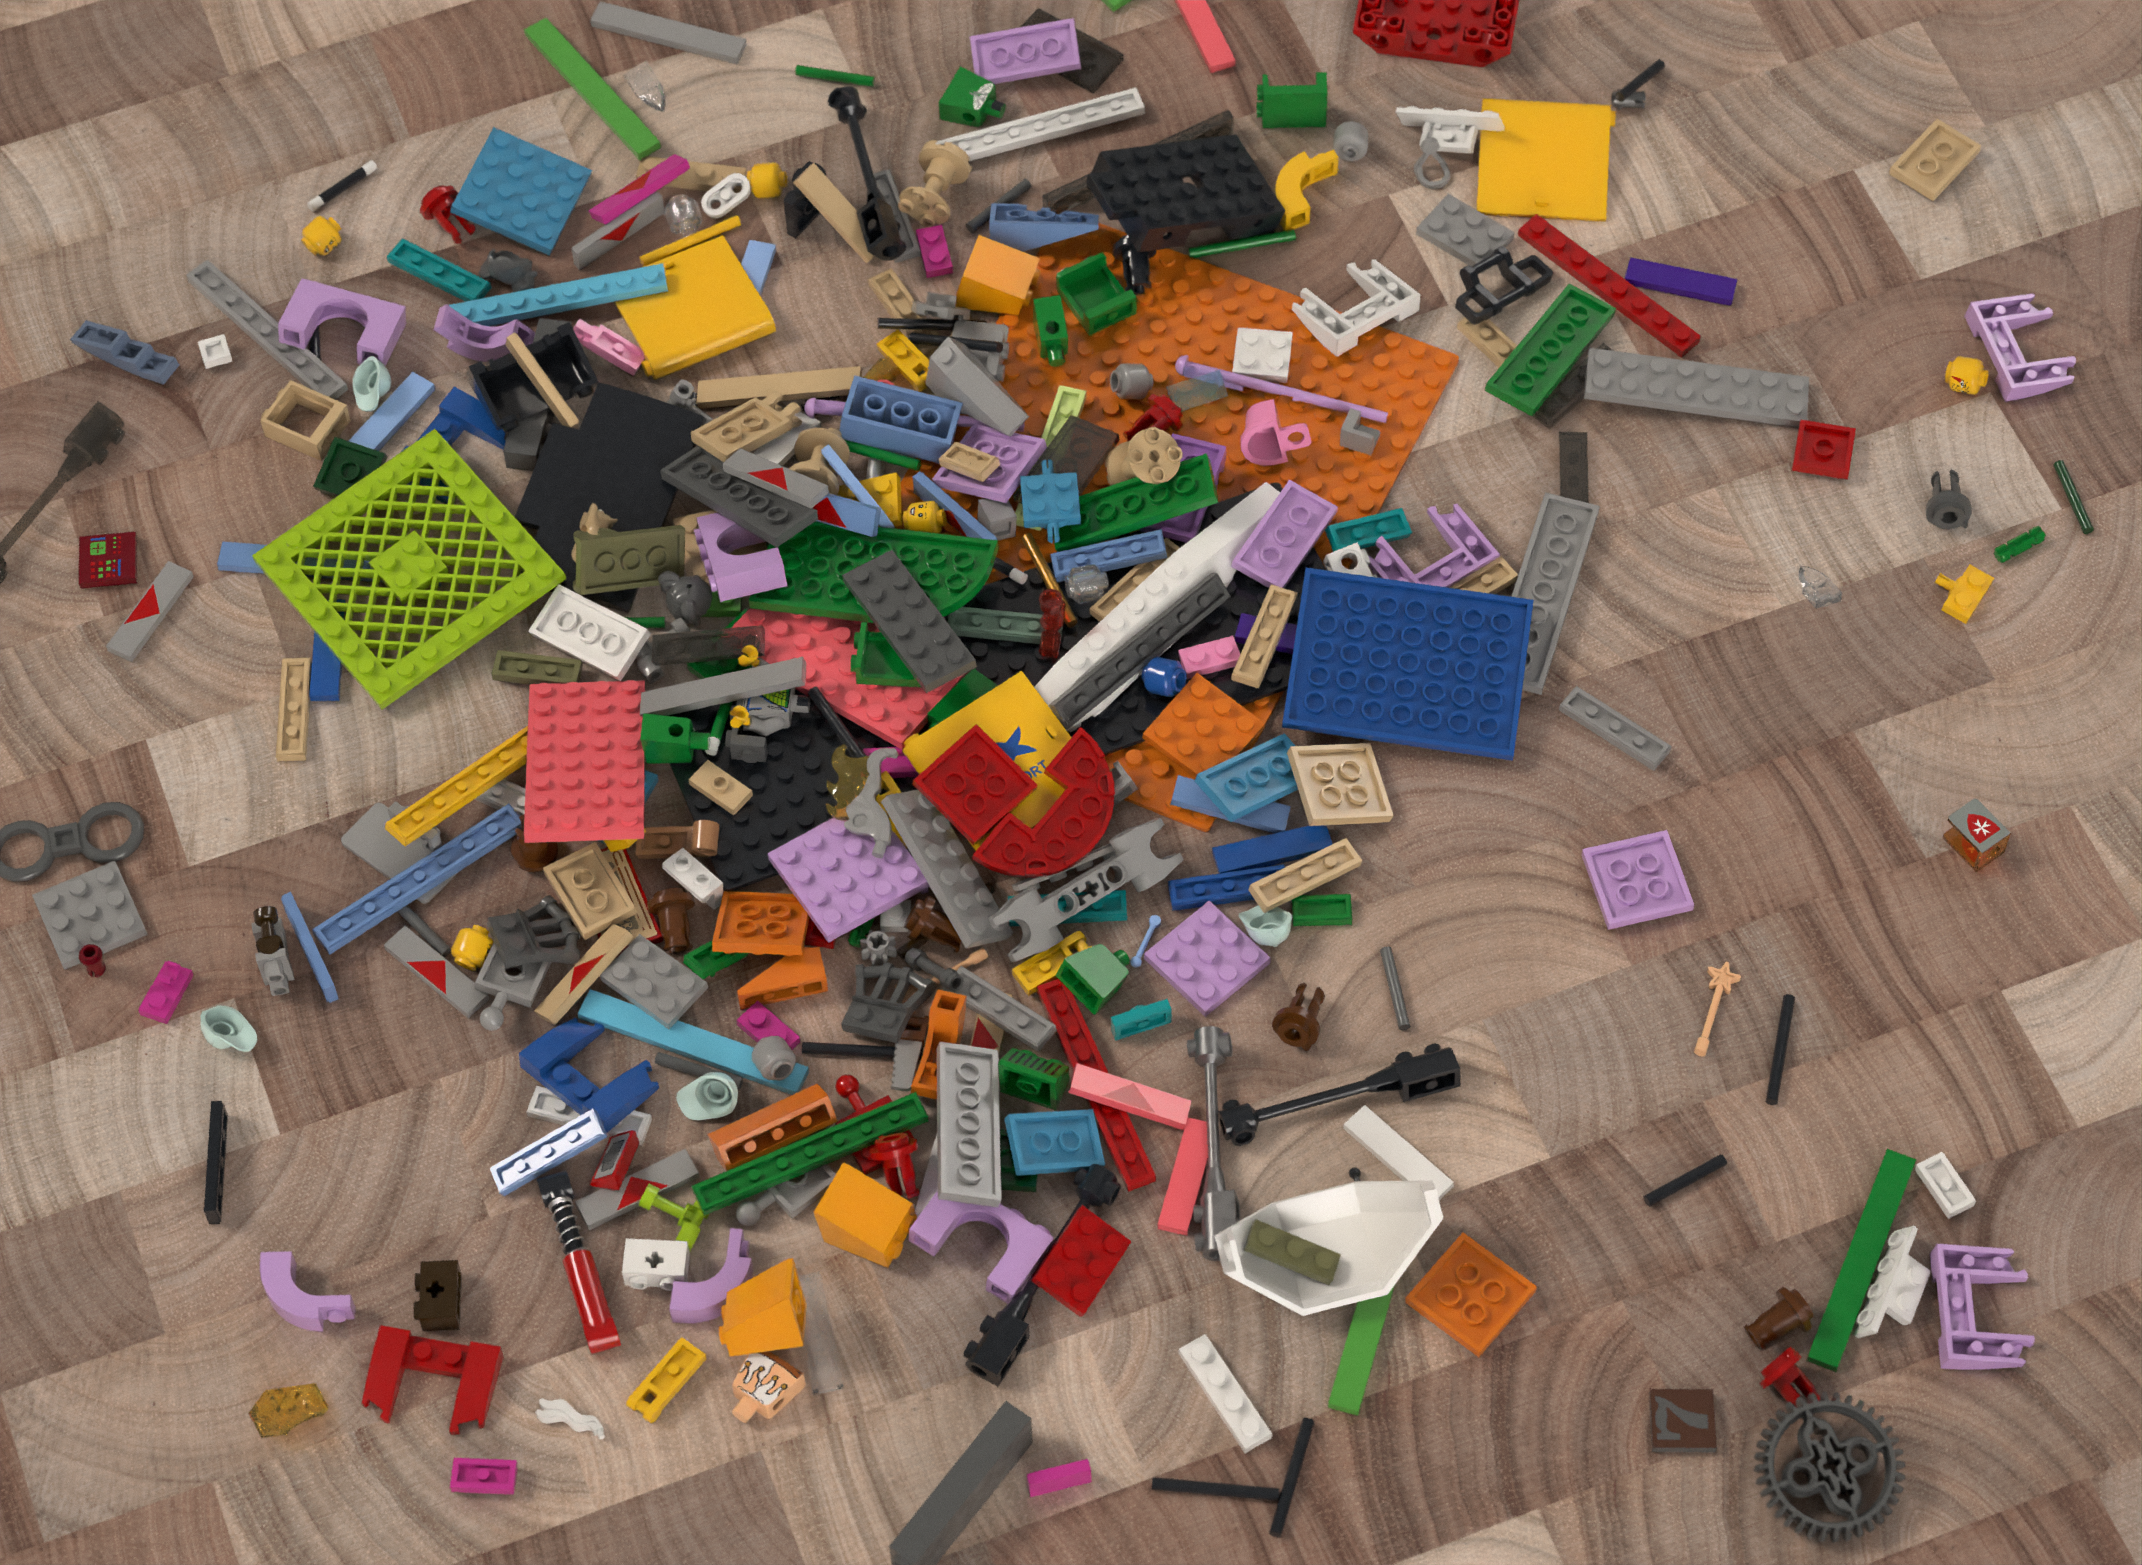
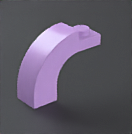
M447 304L439 308L434 327L436 332L449 340L447 348L459 355L482 362H487L492 358L496 360L511 353L506 347V337L514 332L518 334L525 346L532 344L535 336L533 330L517 319L502 326H483L470 321Z
M730 1228L726 1261L722 1269L714 1277L702 1282L673 1281L670 1303L672 1323H701L721 1316V1306L726 1305L727 1292L753 1277L752 1259L748 1258L749 1241H745L743 1229Z
M292 1251L261 1252L260 1276L271 1305L287 1322L302 1329L323 1331L324 1320L340 1323L346 1319H355V1305L351 1295L315 1296L301 1291L295 1285L297 1264Z

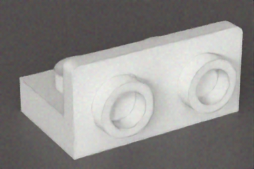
M681 848L662 863V868L700 902L707 903L713 910L721 905L723 882L684 848Z

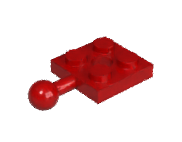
M843 1075L836 1081L835 1089L840 1097L849 1100L855 1112L838 1120L835 1125L888 1104L892 1100L887 1095L866 1106L858 1093L860 1087L858 1080L852 1075ZM910 1130L902 1132L907 1133L908 1138L915 1139ZM875 1144L852 1153L853 1158L865 1175L882 1167L881 1160H871L869 1150L876 1146Z

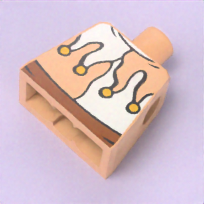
M770 1351L748 1354L732 1385L734 1396L739 1400V1403L732 1410L733 1415L744 1423H747L755 1412H758L767 1419H771L806 1386L804 1373Z

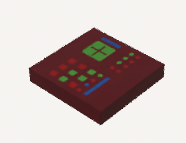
M136 531L79 537L80 589L137 584Z

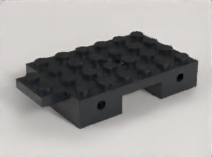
M1236 134L1100 151L1092 172L1086 180L1087 185L1108 219L1120 222L1138 253L1185 246L1190 232L1193 230L1222 227L1230 240L1275 233L1285 212L1282 204ZM1190 177L1195 185L1184 183L1183 178Z

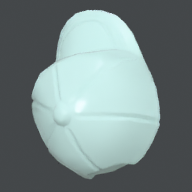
M370 356L359 365L353 376V391L357 406L362 411H373L378 406L379 398L390 390V373L385 365L373 356Z
M1258 905L1238 915L1245 925L1249 936L1260 945L1277 947L1288 938L1291 930L1292 915L1278 907L1264 913Z
M220 1005L202 1011L200 1016L201 1030L207 1042L213 1047L226 1049L232 1046L239 1051L249 1052L256 1045L257 1034L236 1009Z
M709 1072L679 1090L676 1099L681 1111L688 1119L698 1121L720 1118L733 1112L738 1099V1088L730 1076L721 1072Z

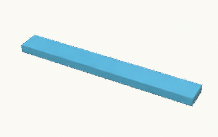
M592 989L589 990L577 1013L578 1018L593 1024H602L604 1028L790 1095L800 1092L809 1074V1067L796 1063L792 1073L783 1080H767L761 1075L752 1061L751 1054L754 1047L681 1021H677L670 1029H667L634 1004Z

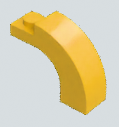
M1334 149L1326 153H1319L1313 158H1309L1304 151L1289 160L1281 169L1276 181L1275 195L1285 209L1280 221L1284 231L1297 229L1310 223V205L1302 192L1309 185L1338 174L1339 157Z

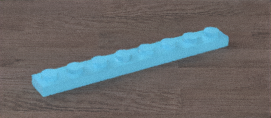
M662 263L451 304L449 306L474 323L492 326L508 323L515 319L523 320L667 292L668 286L665 268Z

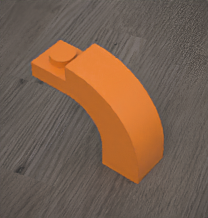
M937 990L929 1010L926 1044L911 1085V1093L916 1092L918 1096L937 1100V1046L939 1042L961 1043L966 1013V995Z

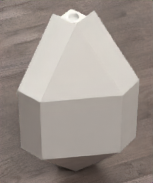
M1432 1180L1355 1181L1273 1202L1216 1234L1215 1240L1224 1274L1304 1316L1387 1295L1442 1221L1443 1215L1437 1190ZM1255 1219L1341 1254L1333 1282L1330 1285H1326L1244 1251L1251 1225Z

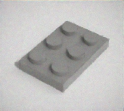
M1447 194L1417 227L1416 234L1467 265L1472 266L1492 255L1493 251L1500 246L1506 248L1513 241L1515 232L1454 196Z
M640 934L600 975L602 982L667 1029H670L708 989V984L705 980Z

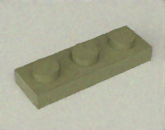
M497 650L492 670V679L521 684L579 683L583 665L582 660Z
M1257 1219L1251 1225L1244 1247L1246 1252L1326 1285H1330L1333 1282L1341 1256L1337 1252Z

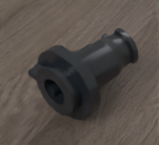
M1128 235L1121 237L1113 245V256L1123 263L1124 278L1127 282L1125 291L1132 290L1135 295L1145 294L1144 286L1149 289L1152 288V283L1149 281L1151 274L1149 259L1156 254V250L1138 253Z

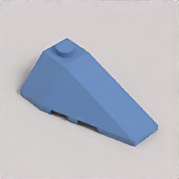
M991 203L989 239L1024 252L1098 230L1099 215L1074 211H1064L1059 215L1051 211V208L1042 207L1039 211L1027 210V205Z

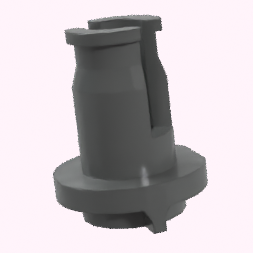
M1952 469L1949 471L1951 491L1946 490L1942 492L1940 474L1936 471L1931 476L1933 497L1927 502L1925 508L1928 522L1941 529H1953L1960 526L1967 528L1968 520L1972 514L1970 500L1961 494L1958 473Z

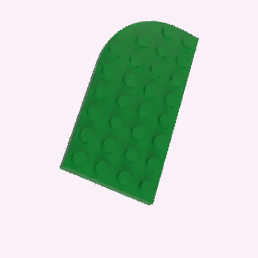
M815 521L778 546L784 565L787 586L752 594L749 598V605L752 609L873 623L844 584L842 575L893 550L944 617L967 604L985 585L999 549L998 540L878 527L877 536L871 537ZM769 543L767 550L777 548Z

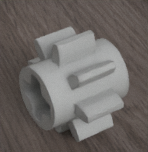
M885 929L875 932L869 930L867 940H860L861 948L863 949L861 951L862 959L866 960L869 958L872 966L882 965L885 962L888 963L890 956H897L896 948L894 947L896 945L895 937L891 936L888 938L885 934Z

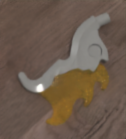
M843 744L832 755V766L838 773L839 781L835 785L829 780L827 781V788L838 804L832 807L827 803V811L836 820L845 821L844 827L853 834L872 837L875 841L872 855L876 858H883L886 847L890 846L892 830L888 815L876 802L875 798L881 792L880 768L883 760L886 758H897L899 754L894 748H880L872 752L870 756L851 758L844 754L847 747Z

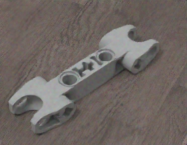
M1161 817L1135 827L1127 828L1112 837L1109 842L1116 853L1115 855L1044 898H1041L1034 886L1009 899L988 919L991 926H998L1009 920L1016 921L1021 926L1022 940L1017 947L1007 954L1010 961L1017 962L1030 955L1044 952L1064 939L1057 927L1059 923L1130 880L1136 891L1141 892L1165 879L1184 859L1180 853H1174L1159 859L1151 852V837L1165 825ZM1109 867L1115 872V878L1112 882L1106 876ZM1086 884H1088L1090 888L1086 891L1087 894L1078 896L1075 894L1085 890ZM1061 896L1064 897L1067 903L1066 909L1063 912L1060 911L1057 905Z

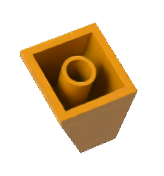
M978 235L956 293L955 306L976 311L1019 315L1022 305L1028 307L1033 291L1029 290L1030 284L1036 286L1041 270L1036 269L1040 258Z
M844 1162L813 1212L825 1243L886 1268L890 1266L893 1259H897L901 1254L903 1242L909 1234V1229L917 1219L913 1203Z
M793 1258L778 1263L727 1292L726 1305L721 1306L724 1325L719 1326V1337L721 1344H726L730 1357L804 1346L807 1304Z

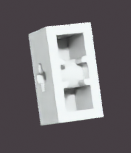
M626 1239L622 1267L625 1285L634 1289L660 1287L664 1290L672 1291L673 1281L687 1282L690 1261L688 1242Z

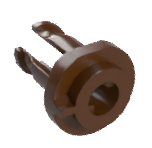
M521 815L519 819L522 830L515 829L517 836L511 844V855L520 869L528 872L542 871L543 867L555 862L558 856L557 842L525 843L524 815Z
M668 888L656 892L653 895L654 898L647 902L649 913L658 915L661 934L665 940L664 951L669 950L670 954H678L691 950L693 945L690 944L689 940L690 927L687 910L695 906L694 896L683 888Z
M929 895L924 901L918 899L904 924V928L909 930L907 938L915 940L921 934L940 945L953 948L954 952L958 953L962 941L947 915L933 908L936 899Z
M1301 983L1298 985L1295 991L1296 995L1292 998L1289 1007L1282 1008L1275 1014L1272 1028L1284 1043L1290 1046L1302 1047L1305 1051H1309L1320 1034V1025L1316 1018L1320 1011V1005L1325 999V993L1320 987H1317L1308 1009L1301 1007L1305 999L1304 991L1307 987L1306 983Z
M1781 1287L1776 1291L1779 1301L1761 1314L1755 1322L1749 1326H1744L1747 1335L1757 1348L1764 1350L1767 1344L1778 1340L1796 1327H1799L1805 1333L1813 1328L1810 1319L1814 1317V1314L1806 1300L1797 1290L1789 1291L1787 1288Z

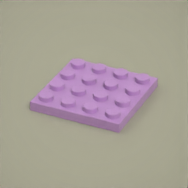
M846 811L768 853L769 861L828 943L930 887L916 861L893 831L890 846L886 847L883 858H876L872 855L875 845L872 837L853 834L844 827L845 821L849 820Z

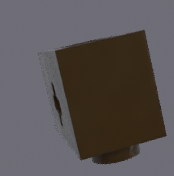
M458 1260L422 1261L420 1263V1273H415V1290L419 1292V1301L414 1302V1319L419 1320L422 1331L460 1330L462 1272Z

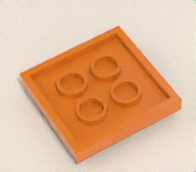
M1196 673L1144 731L1142 738L1196 778L1198 773L1243 753L1265 728V723L1200 674Z
M724 891L712 940V952L727 954L753 953L755 955L781 954L784 956L802 955L810 916L794 894Z
M1462 1232L1405 1297V1303L1477 1357H1480L1534 1295L1537 1286Z

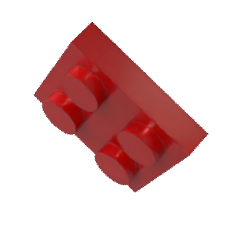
M1800 419L1792 471L1848 480L1856 428Z

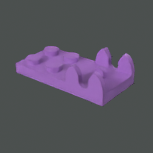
M1172 433V437L1183 453L1180 462L1206 453L1208 454L1217 491L1219 472H1223L1225 467L1226 446ZM1207 507L1141 528L1140 531L1147 533L1162 529L1163 537L1187 543L1198 535Z

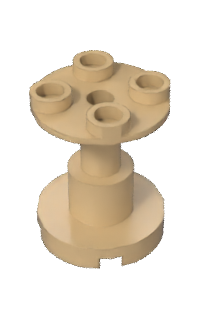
M931 140L924 144L919 154V164L926 172L923 177L926 185L924 188L907 187L899 196V210L918 220L925 228L935 226V224H943L949 219L950 207L939 194L941 191H946L950 184L965 182L972 170V165L970 166L968 163L970 160L968 154L950 142L945 141L944 145L936 144L937 140Z
M1156 427L1142 430L1135 434L1130 441L1119 444L1108 454L1105 461L1108 483L1111 486L1135 477L1151 484L1167 482L1177 473L1183 453L1174 438L1167 432Z
M811 428L801 431L794 446L795 455L799 463L794 464L789 469L828 485L829 493L838 495L839 482L834 474L836 472L824 458L821 450L829 444L846 465L850 457L848 444L841 437L840 431L835 428Z

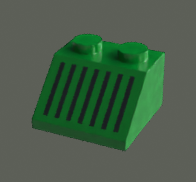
M1012 1048L1000 1059L998 1064L1000 1092L1057 1111L1069 1083V1067L1059 1060H1047L1038 1057L1032 1051H1020Z

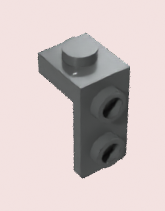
M744 699L737 700V705L743 706ZM743 725L739 728L732 727V730H727L725 745L730 748L731 759L743 760L748 763L766 762L768 754L766 737L742 735Z

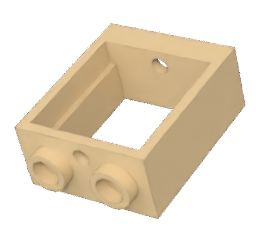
M290 380L286 387L278 392L276 400L271 407L263 412L260 421L265 437L322 461L329 451L334 437H339L351 420L346 404ZM296 404L325 416L310 438L281 426Z

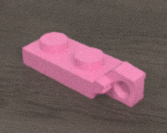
M579 319L573 328L579 342L584 347L632 376L635 375L642 365L641 362L645 360L640 347L603 325H600V327L591 326Z

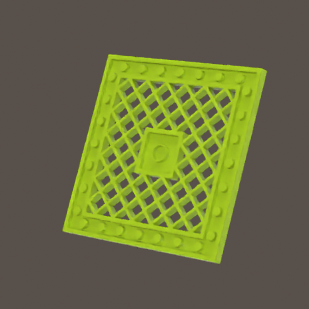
M436 429L423 436L252 555L254 562L381 710L567 579L561 568ZM420 478H433L431 486H419ZM440 479L447 487H438ZM410 494L409 501L398 502L396 501L397 495ZM417 495H429L428 503H416ZM436 496H449L448 503L435 504ZM456 497L463 505H454ZM375 509L387 510L386 518L374 517ZM394 510L406 511L405 519H394ZM426 512L425 519L412 520L413 513ZM433 513H445L444 521H432ZM452 514H465L464 521L451 522ZM472 515L479 523H471ZM352 525L364 526L363 534L351 533ZM371 526L383 527L382 535H371ZM391 528H403L402 536H389ZM410 529H422L421 537L415 530L410 533ZM442 530L441 538H428L429 531ZM449 531H462L460 539H448ZM481 532L480 541L467 540L468 533ZM488 533L495 541H487ZM329 541L341 542L340 550H328ZM348 543H360L359 551H347ZM368 544H380L379 552H366ZM430 547H439L437 555ZM446 548H458L457 557L444 556ZM465 549L478 550L476 558L464 557ZM485 550L497 551L496 559L483 558ZM504 551L512 560L503 559ZM306 557L318 558L317 565L304 566ZM325 559H337L336 567H324ZM345 560H357L356 568H343ZM364 561H369L371 569H363ZM446 565L455 566L453 574H447L449 571ZM462 566L474 567L473 575L461 574ZM481 568H494L493 576L480 575ZM501 568L514 569L513 576L500 577ZM306 575H314L313 583ZM322 576H334L332 585L320 584ZM341 577H353L352 586L340 585ZM361 578H373L372 586H359ZM380 579L388 588L379 587ZM439 582L451 583L450 591H437ZM458 584H471L470 592H457ZM478 584L491 585L490 592L477 593ZM321 593L330 594L329 602ZM337 595H350L348 603L336 602ZM357 595L369 596L368 604H356ZM377 596L389 597L388 605H375ZM396 597L402 604L408 601L407 606H395ZM416 598L428 599L427 608L414 607ZM435 600H448L447 608H434ZM455 601H468L466 610L454 609ZM475 602H481L474 607ZM338 612H346L345 620ZM366 613L364 622L352 621L353 614ZM373 614H386L384 623L372 622ZM393 615H405L404 624L391 623ZM412 616H424V624H411ZM432 617L444 618L443 626H432ZM452 618H458L457 620L451 623ZM353 630L362 631L361 639ZM369 632H382L381 639L368 640ZM389 632L402 633L400 641H388ZM409 633L421 634L420 643L407 642ZM370 649H378L377 658ZM386 650H398L397 659L384 658ZM405 651H411L405 656Z

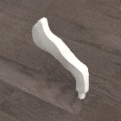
M542 1398L539 1400L540 1407L544 1411L538 1409L536 1410V1415L541 1422L546 1424L565 1422L576 1432L591 1430L599 1439L605 1437L604 1429L595 1416L578 1413L563 1399L548 1401Z

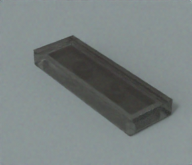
M1559 432L1560 496L1589 503L1587 432Z

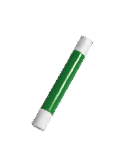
M733 701L720 704L710 734V748L705 750L709 755L714 756L717 754Z

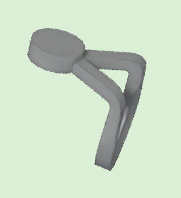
M1433 137L1427 138L1421 143L1424 153L1415 163L1414 172L1422 186L1438 189L1444 187L1449 182L1450 172L1446 161L1436 152L1439 149L1437 139ZM1430 154L1440 163L1443 169L1444 177L1439 181H1428L1423 176L1422 164Z

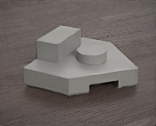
M927 292L926 302L913 301L911 309L919 315L928 316L930 314L941 319L952 320L953 318H958V320L964 321L969 320L971 311L968 308L956 307L955 295Z

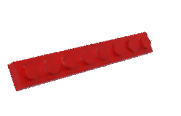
M1538 214L1534 215L1518 229V236L1608 304L1615 307L1616 310L1679 357H1684L1700 342L1701 335Z
M1059 979L1037 986L1038 996L1050 1022L1056 1025L1057 1031L1055 1033L1072 1070L1074 1071L1075 1065L1078 1063L1109 1073L1072 992ZM1086 1099L1089 1108L1094 1111L1096 1123L1127 1191L1129 1192L1156 1182V1174L1127 1112Z

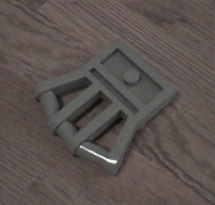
M551 895L544 897L538 905L524 912L517 909L516 913L488 917L487 928L505 968L540 961L574 964L580 959V951L578 949L580 933L576 927H573L574 922L568 912H564ZM548 913L553 917L551 919L535 921ZM561 930H562V932H560V933H555V934H549V935H543V936H537V937H536L537 934H543V933H549V932H555V931H561ZM566 945L564 949H553V947Z
M887 962L883 965L865 967L864 964L856 965V994L852 996V1002L841 1023L843 1031L898 1043L912 1013L934 993L936 983L929 978L924 979L910 967L900 969L896 968L894 964ZM880 977L871 996H866V979ZM891 980H899L890 1001L882 1000ZM910 985L916 987L918 991L904 1004H901Z

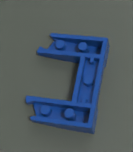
M455 386L439 404L440 413L418 438L419 440L436 429L451 446L465 430L504 450L506 443L503 429H496L481 402ZM420 478L419 486H431L433 478ZM440 479L438 487H447ZM436 496V500L444 504L448 503L449 496Z
M573 1018L545 1033L519 1052L520 1067L579 1115L595 1109L607 1134L659 1089L658 1082H651L647 1072L652 1071V1067L646 1059L618 1076L603 1088H598L567 1062L605 1031L604 1026L595 1023L594 1026L578 1023V1019Z

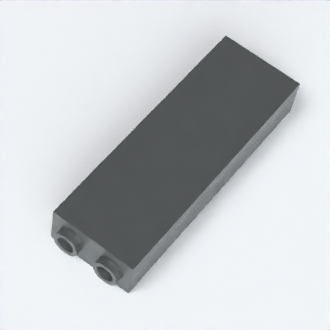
M1005 1401L891 1543L889 1550L892 1565H936L1033 1443L1031 1417L1009 1402Z

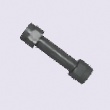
M911 948L906 953L905 962L914 970L926 971L939 979L941 985L949 991L955 992L962 987L964 979L954 969H944L929 960L926 952L921 949Z

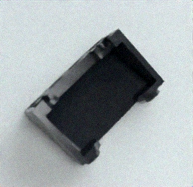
M570 322L557 327V332L552 333L550 336L546 334L541 340L526 346L565 401L576 396L582 399L595 392L593 388L597 386L599 381ZM511 353L496 360H493V358L488 360L487 366L482 364L481 361L468 366L466 372L468 382L497 430L503 429L504 433L509 432L519 426L518 422L550 408Z

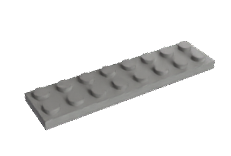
M1589 348L1584 399L1799 428L1800 419L1807 420L1809 377Z
M1546 492L1511 596L1534 600L1522 690L1540 695L1543 692L1600 508L1598 505Z

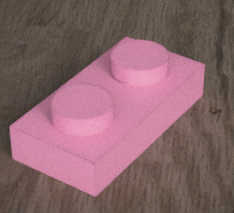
M1234 636L1180 649L1178 650V657L1183 670L1186 671L1187 679H1190L1196 673L1202 676L1235 667L1240 657V652Z

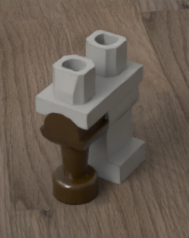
M260 907L253 912L254 923H251L258 953L255 954L256 962L265 986L270 985L272 996L287 994L290 992L288 981L295 979L289 959L285 928L281 917L278 918L275 907Z

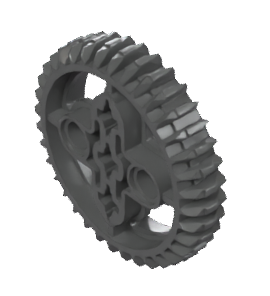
M1827 1392L1820 1394V1401L1817 1400L1814 1393H1810L1808 1395V1404L1800 1396L1796 1399L1797 1408L1793 1403L1788 1402L1785 1405L1786 1412L1781 1409L1777 1410L1775 1415L1778 1421L1770 1418L1767 1424L1771 1430L1763 1429L1761 1431L1762 1437L1767 1441L1759 1440L1756 1444V1447L1765 1452H1757L1754 1455L1755 1460L1763 1462V1464L1754 1467V1472L1764 1473V1476L1757 1478L1756 1484H1766L1767 1488L1760 1492V1496H1771L1772 1499L1766 1504L1768 1509L1775 1505L1779 1508L1774 1517L1778 1519L1784 1514L1787 1517L1783 1524L1785 1527H1789L1792 1522L1796 1523L1797 1526L1794 1531L1796 1534H1800L1803 1528L1808 1529L1807 1539H1812L1815 1532H1819V1541L1824 1542L1827 1538V1533H1830L1833 1543L1839 1541L1840 1533L1847 1542L1852 1539L1851 1530L1857 1538H1860L1864 1535L1862 1526L1870 1533L1875 1529L1873 1522L1881 1525L1885 1521L1882 1514L1889 1516L1893 1512L1888 1504L1896 1505L1899 1502V1499L1892 1493L1900 1494L1903 1491V1487L1895 1482H1901L1905 1479L1903 1473L1896 1472V1470L1905 1467V1462L1895 1459L1903 1454V1450L1893 1449L1892 1447L1899 1442L1898 1437L1890 1439L1888 1437V1434L1893 1430L1892 1426H1887L1883 1429L1881 1424L1885 1420L1884 1416L1881 1415L1876 1420L1872 1417L1875 1408L1871 1407L1867 1412L1863 1411L1864 1401L1862 1400L1856 1406L1851 1405L1853 1398L1850 1395L1845 1398L1844 1402H1840L1841 1396L1837 1392L1834 1393L1832 1401H1829ZM1832 1412L1848 1416L1863 1425L1873 1435L1877 1443H1873L1866 1437L1861 1436L1839 1441L1832 1426L1823 1419L1813 1417L1812 1414ZM1802 1419L1803 1424L1798 1429L1797 1441L1803 1457L1788 1463L1782 1471L1781 1481L1778 1482L1774 1470V1457L1777 1445L1788 1427L1797 1420ZM1814 1432L1815 1435L1821 1434L1823 1439L1819 1442L1818 1440H1811L1810 1436ZM1852 1449H1861L1865 1453L1866 1461L1857 1462L1854 1460L1851 1454ZM1881 1452L1885 1464L1882 1490L1874 1504L1861 1515H1857L1856 1511L1862 1503V1492L1856 1477L1871 1471L1877 1463L1878 1453ZM1813 1457L1816 1461L1814 1465L1809 1463L1813 1459ZM1826 1462L1829 1465L1834 1464L1836 1466L1833 1472L1830 1469L1825 1470L1823 1468ZM1845 1469L1850 1471L1846 1476L1843 1472ZM1797 1471L1804 1473L1807 1476L1808 1484L1805 1486L1798 1485L1793 1479V1473ZM1785 1490L1793 1497L1798 1498L1820 1493L1827 1508L1836 1515L1846 1517L1847 1521L1824 1522L1810 1518L1794 1508L1785 1498L1782 1491ZM1839 1492L1841 1494L1847 1493L1849 1499L1847 1501L1844 1499L1838 1500L1836 1495Z

